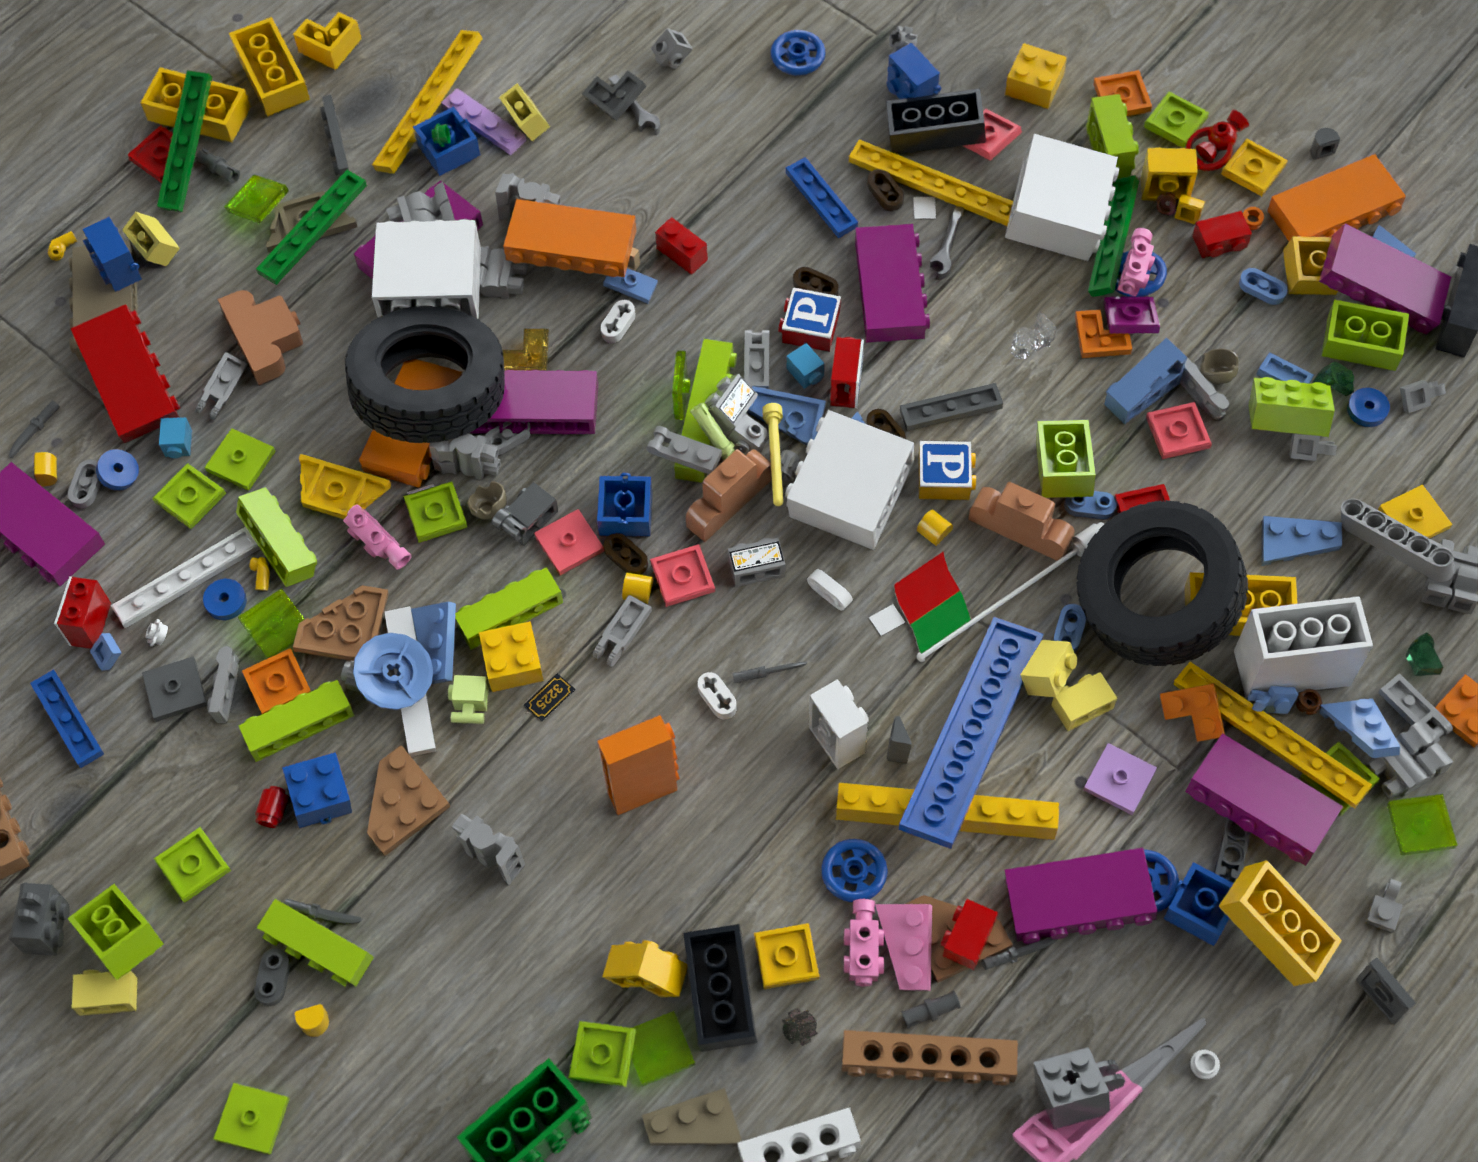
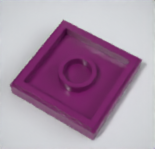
M1104 297L1103 304L1109 333H1159L1160 324L1153 297Z

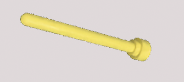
M768 403L763 406L762 414L763 420L768 424L773 503L779 507L783 504V486L778 424L783 418V411L780 404Z

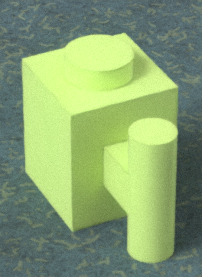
M454 675L453 685H449L448 700L452 701L455 710H462V712H452L451 723L484 724V713H475V711H487L489 684L486 676Z

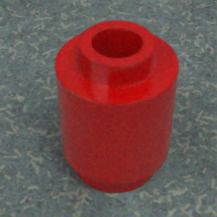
M270 786L269 789H263L255 812L257 816L255 822L267 828H276L277 824L281 823L289 800V796L285 794L286 791L283 788Z

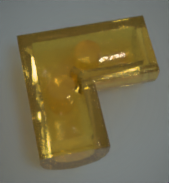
M524 329L523 350H502L504 370L547 371L549 329Z

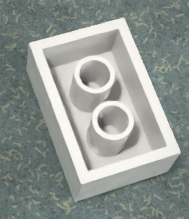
M838 679L811 694L809 704V728L837 769L865 754L866 735L868 732L867 724L869 721L862 707L857 708L853 702L854 697L847 686L843 687Z

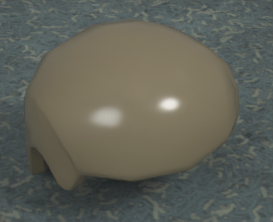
M1223 348L1213 349L1203 354L1200 372L1207 381L1213 384L1229 383L1237 376L1239 358L1232 350Z
M491 481L488 487L479 485L475 492L469 496L467 502L471 514L479 519H493L495 514L507 505V497L503 485L495 481Z

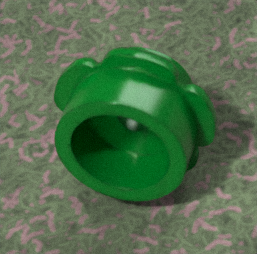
M437 123L435 129H432V138L435 144L438 143L441 147H444L445 144L451 142L450 131L446 124L440 125Z

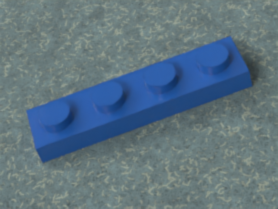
M806 157L786 167L787 176L837 238L858 227L856 218Z
M55 670L30 683L80 768L104 755Z

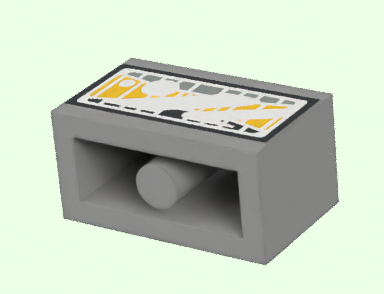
M739 373L731 378L724 377L716 385L718 390L705 401L708 411L723 433L738 425L758 396Z
M764 538L756 543H740L732 548H728V561L735 587L786 576V564L779 538Z

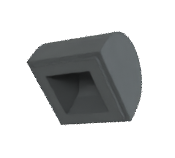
M1321 128L1316 132L1310 149L1313 159L1336 153L1340 137L1335 130Z

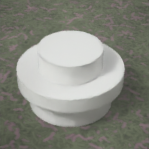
M1199 1050L1192 1056L1190 1067L1197 1077L1211 1079L1218 1073L1220 1062L1213 1052Z

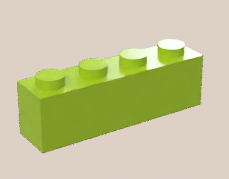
M266 487L239 496L236 509L237 515L284 585L288 587L314 577L317 565L316 556L312 551L308 550L302 535L295 531L289 516L282 512L277 498L271 495Z
M546 567L542 570L531 572L526 578L518 582L515 581L507 584L504 589L496 593L485 595L479 602L473 605L463 606L455 613V622L470 650L481 645L479 632L527 622L562 604V593Z
M337 679L333 682L321 684L318 689L312 692L299 694L294 700L284 705H276L269 712L260 716L250 717L243 724L239 725V728L253 758L258 762L353 717L354 713Z
M274 899L257 926L264 933L262 936L264 940L274 946H277L278 942L287 946L285 952L298 960L301 956L310 960L308 963L310 967L323 973L324 969L332 972L331 979L345 987L348 982L357 986L374 959L367 951L277 899Z

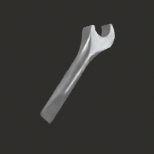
M617 75L608 78L613 86L620 80ZM635 99L629 107L638 120L639 131L642 132L646 127H653L655 135H658L660 132L659 118L644 110Z
M954 207L942 247L930 261V267L938 266L942 269L941 272H938V279H944L950 274V251L964 208Z

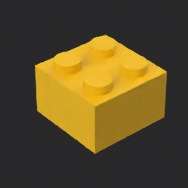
M1023 43L1008 74L1005 95L1049 109L1064 76L1067 57Z
M1147 148L1141 174L1142 200L1156 201L1160 194H1165L1166 192L1174 193L1175 197L1179 200L1182 194L1191 197L1197 176L1196 149Z
M1293 236L1283 250L1288 294L1336 295L1338 293L1337 290L1331 289L1319 282L1332 237Z
M531 621L479 632L488 681L492 692L544 681Z

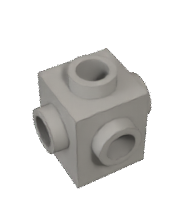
M667 28L651 47V50L656 56L655 60L659 65L677 69L692 51V47L683 33Z
M745 414L727 439L734 443L735 446L733 448L735 450H740L744 455L753 449L761 453L768 443L764 439L768 435L769 430Z

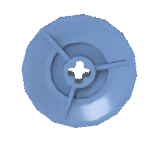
M386 633L375 636L362 645L354 660L353 676L358 690L366 700L380 708L398 710L414 705L425 696L432 684L433 666L428 652L418 641L404 634ZM394 668L398 670L396 675L391 677L387 675L389 670Z

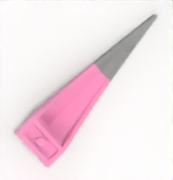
M1201 1018L1155 1050L1115 1073L1122 1074L1126 1082L1118 1090L1115 1089L1109 1092L1110 1111L1104 1116L1054 1129L1047 1111L1044 1110L1031 1117L1012 1134L1014 1141L1037 1162H1070L1072 1159L1077 1160L1206 1025L1205 1018Z

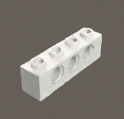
M846 1108L739 1142L738 1150L742 1162H767L764 1159V1155L769 1151H776L780 1155L778 1162H828L829 1157L838 1154L840 1158L855 1154L857 1152L856 1149L860 1148L861 1140L850 1108ZM825 1133H830L834 1135L836 1141L832 1145H824L819 1138ZM797 1142H803L808 1146V1150L804 1154H796L792 1150V1146Z

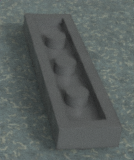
M322 96L324 106L320 107L323 121H328V124L324 125L327 139H332L328 146L331 157L336 156V161H332L335 175L341 176L346 170H349L336 110L332 96Z
M996 383L900 405V413L906 431L1003 409V401Z

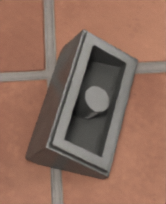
M896 716L893 720L886 759H888L887 761L906 764L912 744L901 718Z

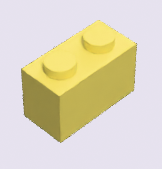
M518 83L499 97L518 126L531 141L550 128L530 97Z
M135 212L122 229L147 261L167 266L180 249L156 218Z
M1042 640L1021 673V678L1028 695L1058 696L1072 670L1077 665V656L1073 651L1071 642Z
M1101 672L1093 676L1091 674L1085 675L1077 684L1071 687H1062L1058 696L1053 698L1051 706L1067 731H1070L1114 709L1117 697Z
M85 970L83 974L73 975L72 1009L79 1016L136 1011L137 977L132 971L123 975L118 980L110 972H100L98 970Z

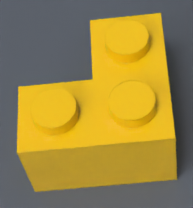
M340 12L333 17L326 27L306 18L293 33L299 53L334 70L339 67L362 39L357 20Z
M643 940L642 943L638 944L626 941L624 944L611 946L602 977L622 988L642 987L659 997H679L688 965L679 960L677 954L658 949L659 945L652 941Z

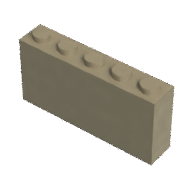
M124 241L134 262L137 263V254L131 241ZM85 246L73 247L72 258H69V266L73 277L69 278L70 289L73 292V297L69 298L70 309L73 312V318L69 319L70 328L125 304L131 311L136 310L138 314L137 282L115 292L111 284L106 285L99 273L100 271L95 267ZM73 336L69 340L71 352L76 353L80 362H84L85 360Z

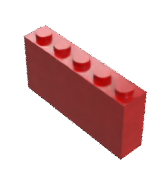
M126 304L70 328L116 432L124 443L160 428L161 418H180L177 410L181 409L175 396L170 397L167 389L171 387L165 374L160 375L157 369L161 364L155 352L151 354L147 347L151 345V342L146 332H141L138 327L142 322L136 310L131 311Z

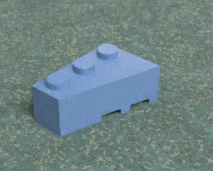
M1166 337L1122 379L1113 383L1107 389L1104 405L1122 423L1126 424L1180 384L1187 356Z

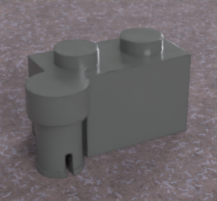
M533 482L528 488L520 491L517 499L511 505L505 506L495 514L492 519V525L500 531L504 530L525 546L534 537V532L540 530L558 512L557 501Z

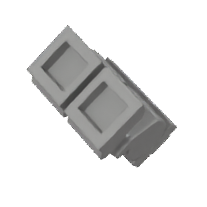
M503 173L495 191L499 219L511 217L516 199L556 205L561 203V195L550 193L548 184L542 183L540 186L536 182L525 183L524 178L520 179L514 173Z
M443 182L434 188L435 196L432 198L420 191L412 193L406 198L404 196L398 197L399 204L387 208L390 221H455Z
M488 246L481 247L479 291L485 297L496 298L501 296V299H508L510 293L522 294L524 279L513 276L514 273L526 275L528 263L507 261L503 249L496 248L491 250Z
M466 434L453 439L450 443H448V440L430 443L429 445L434 470L440 471L443 475L446 473L457 474L461 471L464 475L475 476V479L483 480L484 474L498 475L501 465L500 459H497L499 449L497 446L488 445L485 436L478 435L476 439L473 435Z
M1441 539L1439 544L1448 548L1454 555L1453 576L1444 582H1438L1427 577L1425 581L1426 588L1422 593L1421 602L1443 608L1448 603L1447 609L1472 615L1478 604V595H1476L1478 590V547L1465 546L1462 553L1453 551L1454 543L1452 541Z
M1418 721L1411 725L1407 732L1400 733L1396 737L1400 745V755L1372 758L1366 766L1376 776L1384 773L1389 779L1382 785V790L1391 799L1400 794L1405 797L1411 791L1426 784L1436 772L1438 775L1446 772L1453 763V760L1438 743L1432 745L1435 739ZM1418 751H1419L1420 753H1423V754H1418L1415 758H1413V757L1417 754Z
M461 814L453 823L452 828L457 832V840L462 843L466 854L471 858L477 856L479 862L488 868L498 864L502 877L509 886L525 866L520 848L515 843L514 838L505 836L501 832L494 835L491 827L485 824L483 819L477 815L471 820L464 814Z

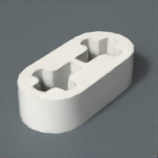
M620 300L614 304L601 324L603 340L608 343H616L622 339L635 319V307L632 302ZM625 310H628V313H624L620 318V312H625ZM616 325V331L608 333V330H612Z
M816 569L807 578L811 588L837 609L842 611L853 601L850 593L822 570Z
M712 672L702 674L698 679V692L718 718H732L736 713V699L717 674ZM705 683H714L716 693H713L709 687L705 689ZM721 698L724 704L730 703L729 710H726L725 708L720 709V702L718 699Z

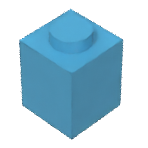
M807 343L787 355V370L804 389L811 384L819 383L824 377L825 363Z
M161 418L159 446L164 456L170 458L190 456L192 429L187 418Z

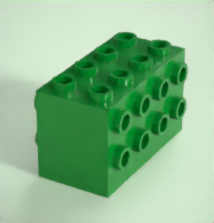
M548 1058L534 1068L524 1080L512 1087L497 1103L491 1105L481 1117L468 1125L457 1136V1139L473 1162H545L544 1160L552 1153L556 1155L567 1146V1140L573 1134L579 1135L589 1127V1120L592 1119L587 1101Z

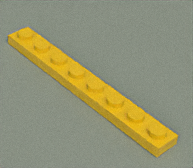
M461 30L373 162L372 166L376 171L391 174L396 172L416 141L413 127L432 117L483 38L480 32Z
M860 139L849 155V163L869 171L885 170L896 182L1008 226L1013 205L1012 200Z
M1189 662L1174 680V686L1179 689L1214 683L1221 717L1354 809L1371 789V783L1266 712L1254 711L1252 709L1254 704L1192 662Z

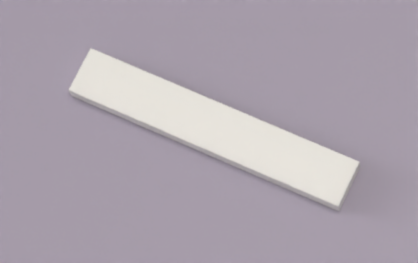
M244 527L112 604L111 607L124 628H127L260 550L247 528Z
M410 606L385 611L388 633L404 634L417 641ZM425 694L414 705L401 709L408 753L411 757L436 751L427 695Z

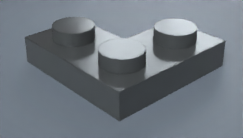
M627 70L613 88L596 76L582 94L587 100L617 121L647 86L642 80Z

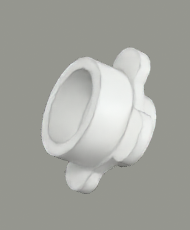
M156 619L154 624L150 623L145 638H148L147 643H150L152 647L154 644L161 645L166 637L168 626L163 625L159 619Z

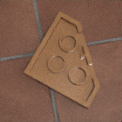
M362 585L355 589L353 594L343 600L335 601L322 609V612L313 618H307L300 622L293 650L295 652L354 661L362 645L379 635L388 599V590Z
M402 745L379 761L367 830L369 838L384 856L451 807L446 798Z
M925 895L905 903L932 905L931 973L936 982L939 983L968 969L943 957L944 947L940 945L946 930H953L956 922L952 921L957 906ZM996 919L977 964L981 963L982 959L1002 953L1013 946L1000 920Z

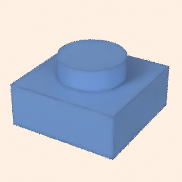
M110 633L101 634L90 650L101 671L110 670L122 653Z

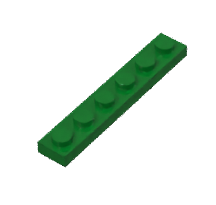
M190 70L186 72L157 207L160 209L183 212L212 76L209 73Z
M346 170L256 268L258 275L277 285L367 187L366 180Z
M1136 175L1119 178L1113 182L1115 191L1112 200L1108 203V206H1111L1107 221L1104 220V225L1107 226L1104 239L1100 240L1088 292L1092 297L1112 294L1115 291L1139 186V179Z

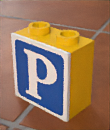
M920 441L918 454L919 499L970 500L971 490H976V475H972L971 470L976 465V454L971 453V442Z

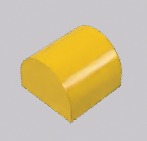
M1182 194L1174 218L1195 224L1201 217L1205 201Z
M37 452L34 454V475L36 482L40 486H52L57 482V457L54 454L47 452Z
M933 509L924 515L917 526V532L935 546L953 530V525Z
M626 573L622 589L623 600H626L631 595L648 604L653 577Z
M318 1004L294 1012L297 1024L306 1035L316 1037L322 1035L327 1030L329 1018L323 1005Z

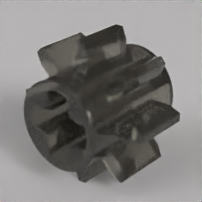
M797 1008L788 1012V1017L782 1019L784 1023L782 1028L783 1034L787 1040L791 1041V1044L799 1041L800 1045L804 1046L811 1042L812 1037L818 1034L815 1031L817 1021L809 1013V1010L800 1013V1010Z

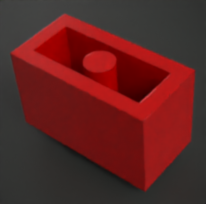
M1242 211L1196 221L1192 233L1202 259L1218 257L1223 253L1231 251H1241L1248 247L1252 235Z
M671 217L655 231L656 249L692 275L708 260L707 243Z
M966 899L963 907L958 905L952 921L956 922L953 930H946L940 944L944 947L943 957L974 970L995 925L998 912L969 899Z

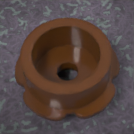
M1172 192L1160 194L1156 199V208L1161 214L1172 215L1176 212L1179 199Z
M1306 689L1298 693L1296 707L1300 712L1314 715L1318 712V709H1321L1322 699L1317 691Z

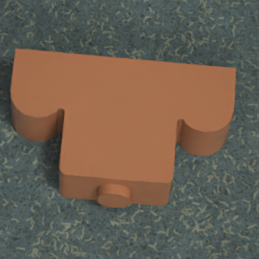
M241 290L218 299L223 315L258 385L281 376L286 369L282 353L303 344L298 328L300 321L296 312H290L282 296L274 297L256 305L253 295L248 291Z
M738 449L735 450L703 480V497L696 500L686 513V527L702 541L706 542L772 480L771 462L755 449L746 455Z
M1012 482L1007 483L1002 494L993 488L983 487L969 512L968 520L1057 561L1066 555L1075 534L1074 528L1069 523L1052 518L1055 507L1053 501Z

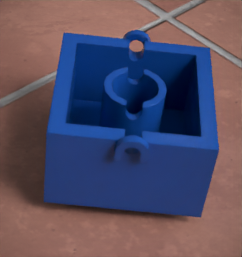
M913 43L889 55L887 88L899 99L935 95L941 91L942 87L939 85L940 72Z
M454 106L413 127L418 147L439 176L480 156L477 137L470 129L468 120L466 118L463 119ZM437 123L440 125L446 124L450 131L451 142L445 144L444 147H441L438 143L435 144L432 138V129H435Z
M110 216L82 229L87 238L83 240V243L106 285L111 284L114 291L117 292L142 280L138 271L139 265L134 262L129 249Z
M622 473L620 476H600L597 513L599 536H609L613 533H621L625 536H651L653 492L651 477L631 476L629 473Z
M336 752L282 767L299 828L319 822L321 824H328L333 818L352 813L349 795Z
M1193 862L1184 880L1179 881L1175 889L1177 893L1163 919L1215 946L1230 919L1219 905L1234 883Z

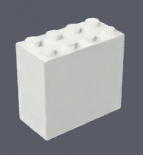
M1034 134L1022 162L1005 238L1088 261L1092 253H1097L1100 240L1104 239L1107 226L1104 225V220L1107 221L1111 210L1108 202L1112 200L1115 191L1112 183L1116 181L1119 173V168L1116 167L1118 157Z
M475 220L388 221L376 223L372 300L377 317L409 307L439 306L453 310L456 309L478 319L481 246Z
M828 410L825 418L821 417L817 424L816 431L818 433L815 439H810L807 445L805 461H800L795 472L797 478L794 484L790 483L785 492L789 517L874 550L913 466L914 442Z
M1359 596L1252 609L1236 644L1234 654L1245 698L1247 699L1251 690L1268 692L1271 686L1295 687L1297 692L1306 689L1322 690L1351 686L1371 651L1373 643Z

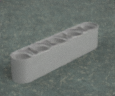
M1348 499L1342 503L1341 522L1343 529L1435 581H1448L1453 576L1454 555L1448 548L1361 500Z

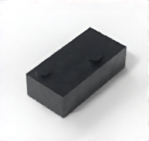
M980 88L886 101L892 153L904 154L986 143Z
M1469 244L1466 252H1461L1456 264L1458 269L1448 304L1443 309L1441 317L1443 322L1435 348L1436 350L1465 358L1478 333V246Z
M735 924L683 933L698 1046L701 1052L758 1043L740 925Z

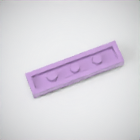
M455 89L441 102L444 110L454 106L461 117L468 120L470 128L509 155H512L526 142L525 134L459 89Z

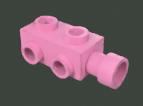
M1137 228L1134 230L1131 238L1132 247L1128 252L1117 290L1135 297L1140 288L1145 289L1150 277L1146 272L1147 270L1150 271L1155 259L1154 256H1151L1154 246L1150 244L1152 233L1148 229Z
M355 505L348 511L347 517L343 520L349 527L347 532L356 540L361 539L366 544L363 548L372 557L389 558V562L397 570L404 567L410 561L411 554L404 547L400 548V544L367 510L362 509L359 505Z
M857 899L853 901V914L856 915L855 920H850L849 929L844 928V946H849V956H844V973H849V981H855L856 986L867 987L872 985V981H878L879 974H884V957H879V946H884V930L879 929V920H872V915L875 914V901ZM859 932H869L870 935L867 938H863ZM860 959H869L870 963L866 966L861 965L859 962Z

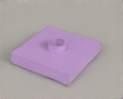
M1108 743L1083 791L1133 815L1157 767Z

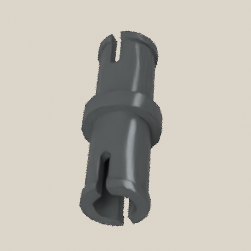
M205 148L197 153L196 160L208 167L211 173L222 176L230 183H235L234 180L238 181L240 171L227 164L224 158L221 156L216 157Z
M951 991V993L933 1000L930 998L925 999L923 1004L905 1011L903 1010L901 1013L909 1029L930 1019L932 1021L938 1020V1016L955 1009H960L961 1006L955 991Z

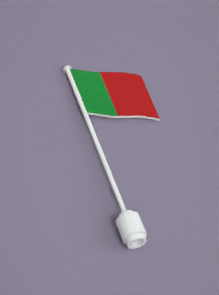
M1102 522L1092 524L1074 536L1073 550L972 620L964 597L948 570L944 551L894 584L898 605L913 630L919 649L917 660L924 662L925 658L1062 563L1076 554L1081 557L1095 533L1097 534L1104 524Z

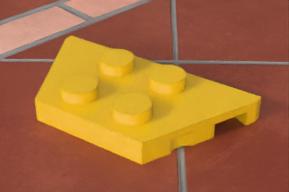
M300 454L299 456L301 466L300 483L302 486L301 503L305 508L345 519L348 511L353 506L359 505L362 509H366L391 488L390 480Z

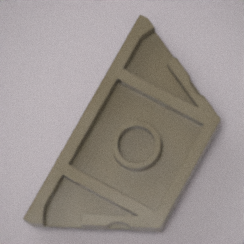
M324 191L277 204L274 213L275 219L272 221L270 228L271 236L269 241L266 242L268 253L273 251L325 194ZM343 212L320 238L357 228L355 218L349 217Z

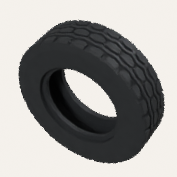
M420 306L387 313L362 328L351 341L346 353L345 372L348 396L352 409L359 419L372 430L395 440L410 443H435L464 436L487 422L488 418L490 419L497 411V407L500 406L505 389L504 358L498 338L479 319L456 309L453 310L439 306ZM427 357L449 360L465 371L453 383L433 390L406 389L394 384L387 378L391 370L399 364L412 359Z
M1167 500L1165 502L1154 501L1131 507L1127 511L1124 510L1110 521H1107L1097 534H1094L1087 544V548L1084 549L1080 559L1081 564L1078 565L1076 577L1078 580L1076 582L1077 595L1080 597L1079 602L1089 624L1098 638L1112 652H1117L1118 656L1129 661L1133 660L1135 663L1147 666L1149 664L1153 666L1177 665L1201 657L1207 651L1210 652L1233 631L1232 628L1237 625L1242 615L1241 611L1244 610L1246 604L1248 579L1236 541L1218 518H1214L1213 514L1203 508L1199 509L1198 506L1189 503ZM1163 550H1177L1192 555L1204 566V578L1199 592L1187 606L1175 613L1159 617L1143 616L1129 610L1121 602V587L1127 572L1137 561L1151 553Z

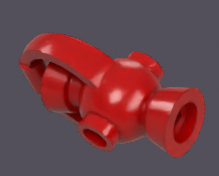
M1233 109L1227 118V122L1221 121L1210 127L1201 128L1190 136L1186 149H1191L1198 139L1205 136L1208 138V142L1204 141L1196 145L1195 148L1198 154L1211 164H1205L1197 157V170L1214 171L1228 163L1232 156L1233 146L1237 140V132H1241L1249 127V122L1242 113ZM1227 150L1223 158L1213 163L1217 156L1216 151Z

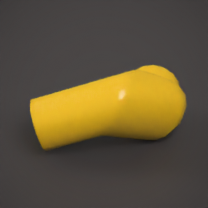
M70 231L51 241L48 249L50 259L55 261L62 259L66 247L77 242L73 232Z
M253 557L250 560L249 567L252 571H257L255 590L268 591L270 570L267 560L263 557Z

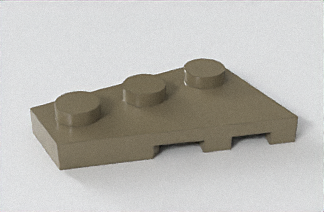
M725 1088L642 1115L651 1146H686L687 1144L738 1146V1143L742 1142Z

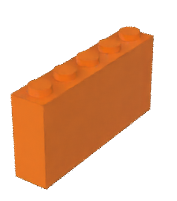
M1373 154L1272 196L1267 211L1288 241L1293 236L1332 237L1344 224L1358 230L1359 227L1366 224H1374L1385 216L1397 214L1402 209L1406 195L1378 157Z
M516 199L503 246L505 258L513 263H528L539 267L549 266L562 270L582 271L588 274L597 273L610 277H625L636 234V219L634 215Z
M412 359L403 363L394 384L411 390H433L453 383L463 373L426 361ZM372 430L359 461L363 472L419 488L422 480L427 479L430 471L429 465L432 460L430 443L403 442Z
M661 715L597 741L607 793L617 815L678 791L676 781L680 780L677 772L679 770L676 762L678 758L675 752L676 745L673 740L675 735L670 723L664 724Z

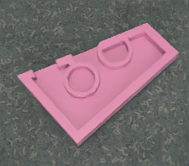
M875 904L900 990L931 991L932 905Z

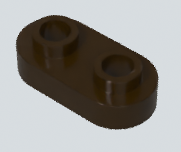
M881 169L872 171L868 175L867 181L870 192L885 210L896 211L900 209L904 203V193L887 171Z
M800 267L793 274V285L795 288L838 296V282L828 275L810 267Z
M874 409L868 413L867 425L906 439L904 431L886 410ZM881 423L882 426H876L875 424Z
M613 533L605 539L604 551L606 556L625 573L642 575L646 572L648 568L647 555L630 539L621 533ZM615 547L621 548L620 551H614L613 549ZM633 563L640 564L638 567L631 566Z

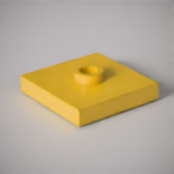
M1246 138L1222 169L1221 175L1262 197L1285 168L1288 160Z
M1423 484L1381 504L1378 508L1382 513L1429 539L1450 529L1452 526L1450 520Z
M809 923L754 933L764 989L819 980L820 976Z

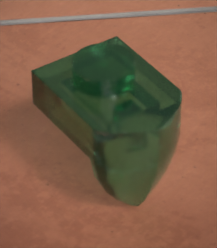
M1335 361L1323 367L1315 376L1312 384L1315 382L1323 383L1348 396L1354 393L1353 371Z
M1427 632L1417 637L1410 644L1406 653V658L1415 676L1441 675L1444 668L1434 649V639Z

